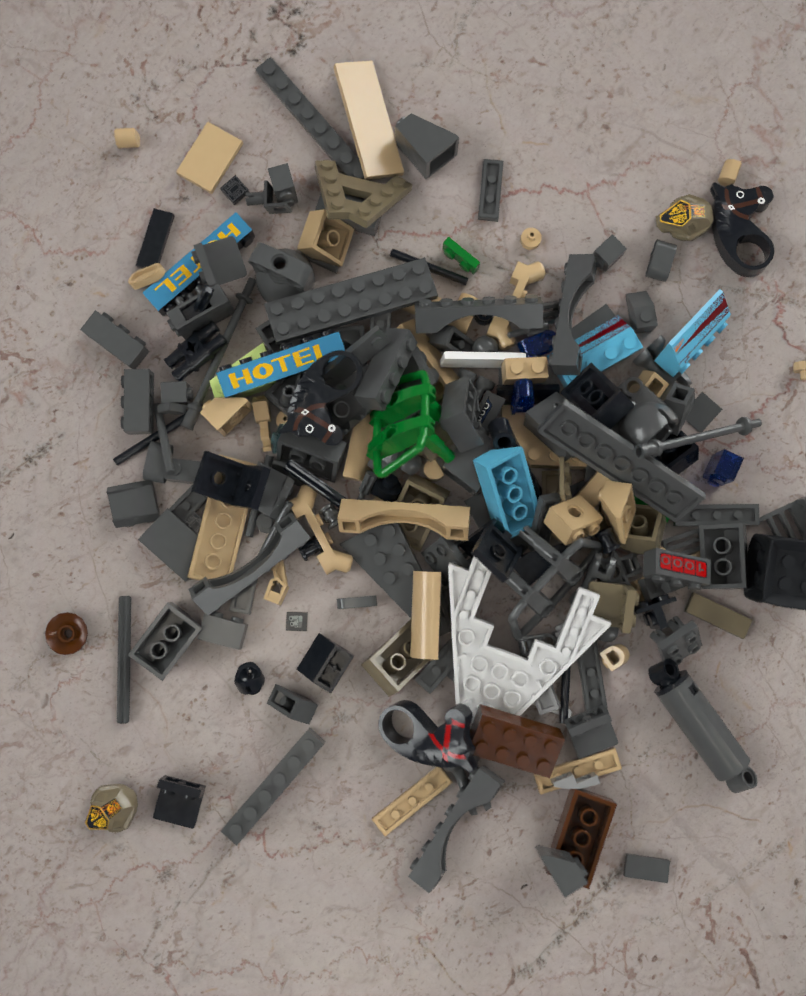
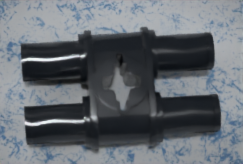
M212 320L201 330L193 331L189 338L178 344L177 349L164 358L165 363L171 369H174L175 366L185 360V362L171 372L177 381H182L192 372L200 371L199 368L209 360H213L215 354L225 345L229 344L221 333L207 343L211 337L220 332L219 327Z

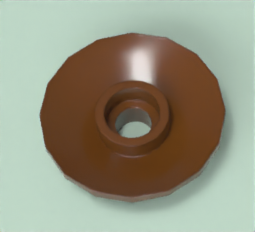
M69 612L58 614L47 624L45 631L46 642L50 649L57 654H74L81 650L87 641V625L77 614ZM67 630L72 631L71 637L66 636Z

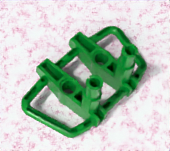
M425 370L402 375L398 385L421 379L422 384L393 392L385 411L373 410L370 413L369 424L373 426V436L367 445L366 456L373 461L374 474L379 478L387 477L422 452L425 446L432 453H436L445 463H450L455 458V452L449 449L445 442L435 433V421L439 423L441 405L436 401V389L430 384L428 373ZM421 409L420 416L397 422ZM416 443L415 446L382 469L383 458L401 452Z

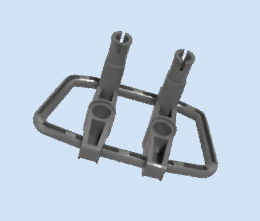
M528 525L523 527L529 535H526L521 530L519 537L532 546L551 566L533 586L529 585L514 571H512L509 579L505 581L521 597V600L508 616L512 635L515 639H522L543 618H547L569 590L576 586L584 577V573L588 569L596 552L601 553L603 546L600 541L579 538L561 554ZM581 547L592 548V551L579 566L570 560L571 556ZM557 573L566 582L549 599L541 590ZM528 605L536 614L520 629L517 618Z

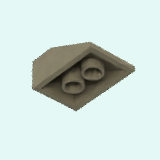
M414 474L407 479L397 502L444 505L451 491ZM400 523L411 548L420 552L431 529L416 524Z
M600 502L598 512L604 517V514L601 513L602 503ZM635 504L636 513L626 543L621 544L620 548L644 555L645 551L660 548L666 525V517L649 505ZM605 517L600 524V530L608 527Z
M411 619L361 664L389 697L399 692L431 660L410 657Z

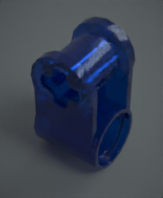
M546 330L535 336L525 338L516 345L520 353H526V357H541L553 351L552 343L549 345L548 342L544 343L545 338L552 340L556 332Z
M523 378L514 383L510 400L511 415L526 413V411L534 407L533 382L530 379Z

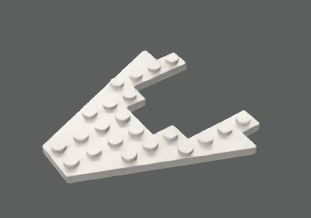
M473 556L469 569L449 562L456 705L460 703L465 704L472 711L471 726L479 704L520 716L611 626V621L593 615L600 595L578 587L555 646L534 639L527 658L488 644L494 624L475 617L491 572L475 556Z

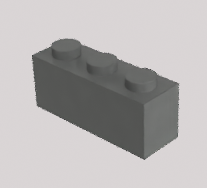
M95 310L80 330L131 369H136L150 352L145 347L147 343L138 336L132 338L128 335L130 331L122 324L116 326L112 323L114 319L107 313L103 312L101 315Z
M124 369V375L121 376V386L124 388V396H121V407L124 408V416L120 420L121 428L129 435L153 434L154 373L150 369Z

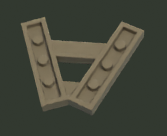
M315 161L314 168L328 219H349L367 228L412 190L411 183L396 175L386 184H381L338 173L335 161ZM345 194L365 198L366 200L362 203L348 200Z

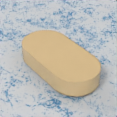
M155 263L134 272L130 276L128 283L134 290L140 289L160 280L166 270L160 263Z

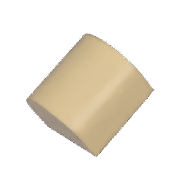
M135 128L114 129L115 142L118 148H135L140 146V135Z
M735 159L725 160L718 178L720 185L725 187L730 184L734 185L742 164L741 161Z
M436 459L425 463L423 474L427 480L437 482L444 478V473Z

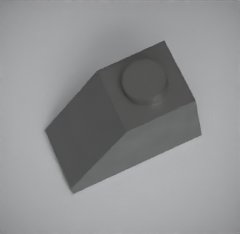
M647 291L625 294L630 326L635 334L652 332L658 326L655 305Z
M446 325L437 333H432L428 343L441 352H473L474 341L456 327Z
M275 684L267 702L268 705L288 718L305 724H310L318 704L277 684Z

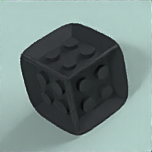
M754 534L748 547L749 589H744V596L749 600L759 603L764 602L779 607L806 610V541L782 536Z

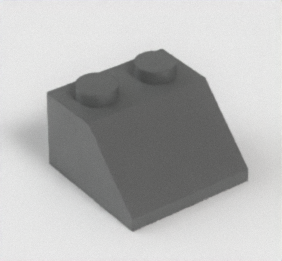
M542 845L535 847L564 898L588 884L584 877L588 873L578 857L572 858L569 852Z

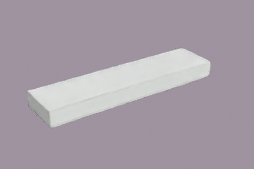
M445 351L440 359V367L501 368L505 358H526V353Z

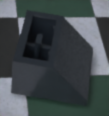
M319 633L296 670L331 694L355 655Z

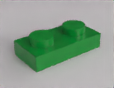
M448 236L443 242L444 254L449 259H455L459 262V266L468 273L470 271L474 275L479 269L480 262Z

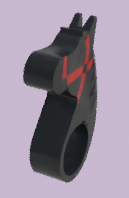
M409 700L398 701L381 713L379 718L380 734L386 743L401 756L414 762L434 767L452 768L460 766L470 772H473L474 768H478V764L473 757L476 746L473 745L470 737V726L473 716L472 711L467 705L460 703L447 711L445 723L439 727L416 703ZM394 710L403 711L412 720L414 726L412 738L403 737L395 730L392 724Z

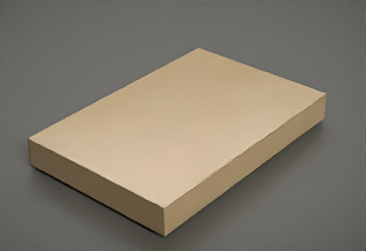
M207 122L176 173L213 194L242 147L243 142Z

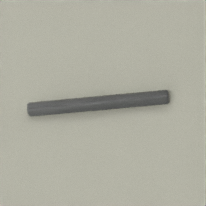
M120 596L118 602L117 723L119 724L129 723L130 657L128 656L131 651L130 596Z

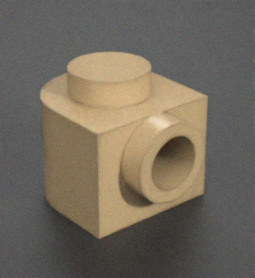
M622 644L610 646L600 653L603 664L611 672L627 663L630 657L629 650Z

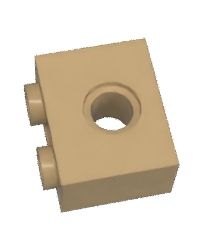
M582 495L551 506L543 522L565 545H568L579 538L595 535L600 530V524L604 517Z

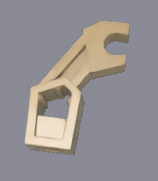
M264 395L252 397L255 421L260 425L263 452L272 451L269 427L271 413L268 399Z
M281 560L271 569L274 578L270 579L263 598L280 606L289 590L284 560ZM277 582L283 586L281 587L280 594L273 591Z

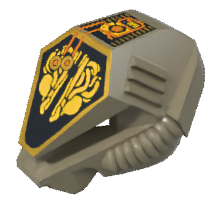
M691 194L676 198V200L670 203V208L656 216V227L661 232H670L672 237L682 241L695 240L706 233L713 223V210L710 203Z
M110 784L98 787L91 797V807L85 819V824L91 831L108 830L109 832L118 833L127 829L137 812L138 802L136 793L133 789L123 784Z

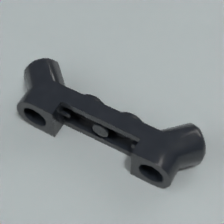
M499 417L489 423L488 429L495 449L520 447L507 418ZM527 461L538 501L539 496L542 495V487L539 485Z

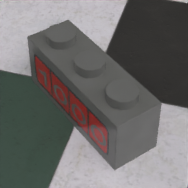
M654 548L644 552L643 577L652 579L654 583L668 582L673 587L687 586L689 590L698 591L702 590V587L711 585V560Z

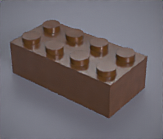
M479 704L470 728V737L473 745L476 746L473 753L474 756L547 778L551 777L565 741L560 728Z
M580 788L569 790L551 848L569 852L572 858L578 857L588 875L584 876L588 884L583 886V888L590 889L617 803L610 798ZM544 866L546 873L551 876L546 866Z

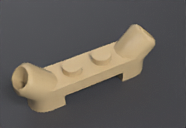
M518 261L509 282L516 286L512 296L525 298L528 292L524 290L525 287L544 279L545 269L542 263L537 261L526 265ZM494 316L486 336L496 339L500 350L504 351L514 347L516 344L515 337L508 338L507 333L512 331L509 325L510 321Z
M305 484L300 486L297 497L289 501L294 504L292 511L298 520L306 517L324 551L317 555L322 568L327 575L335 570L344 573L349 572L353 563L352 555L332 548L331 544L334 542L329 532L324 533L321 527L324 523L319 513L315 515L313 512L318 493Z

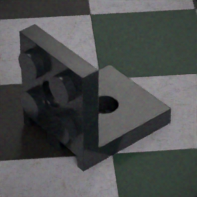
M204 451L191 492L235 507L258 511L271 469L264 466L244 465L212 452ZM220 472L223 479L221 483L216 484L214 476Z
M493 518L468 536V541L463 540L459 546L472 559L475 556L503 583L509 579L524 546L521 544L517 547L510 541L512 535L507 530L501 532L495 526L497 520Z

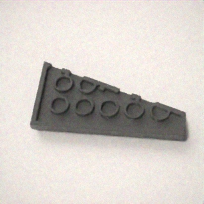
M400 523L380 525L340 543L339 545L348 554L352 555L353 559L412 619L413 571L423 570ZM441 607L439 637L451 631L448 629Z

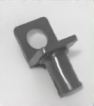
M268 180L264 181L263 192H246L245 196L249 197L245 198L248 206L264 204V208L269 214L292 212V208L287 202L273 203V187Z

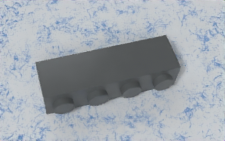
M387 329L385 334L391 342L374 355L354 395L364 409L385 411L418 343L410 329Z

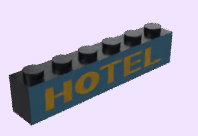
M235 212L202 241V245L233 236L240 251L243 247H248L253 242L255 235L247 223ZM194 249L170 268L160 280L142 292L162 316L176 307L175 299L181 296L185 301L187 300V294L191 293L196 286L204 285L199 275V272L202 271L200 264H195L191 253L195 251Z
M330 329L321 332L320 338L313 340V337L310 336L301 339V344L293 346L292 343L280 346L281 351L273 353L271 349L260 353L261 358L253 360L250 356L239 360L240 365L232 367L230 363L219 367L220 371L216 372L224 397L226 398L308 370L320 357L332 351H345L339 332L333 333V330ZM338 356L333 357L332 359L329 360V362L333 361V360L336 359Z

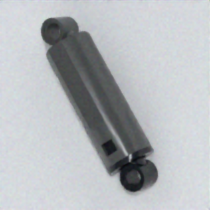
M665 659L651 666L648 674L651 681L658 686L654 690L655 694L716 779L726 781L728 788L733 793H740L755 788L758 784V779L754 770L748 767L750 764L749 756L687 670L679 671V667L672 659Z

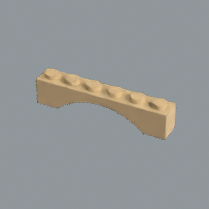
M341 499L337 519L339 532L363 533L368 529L384 524L409 523L429 528L439 533L445 539L468 541L470 507Z

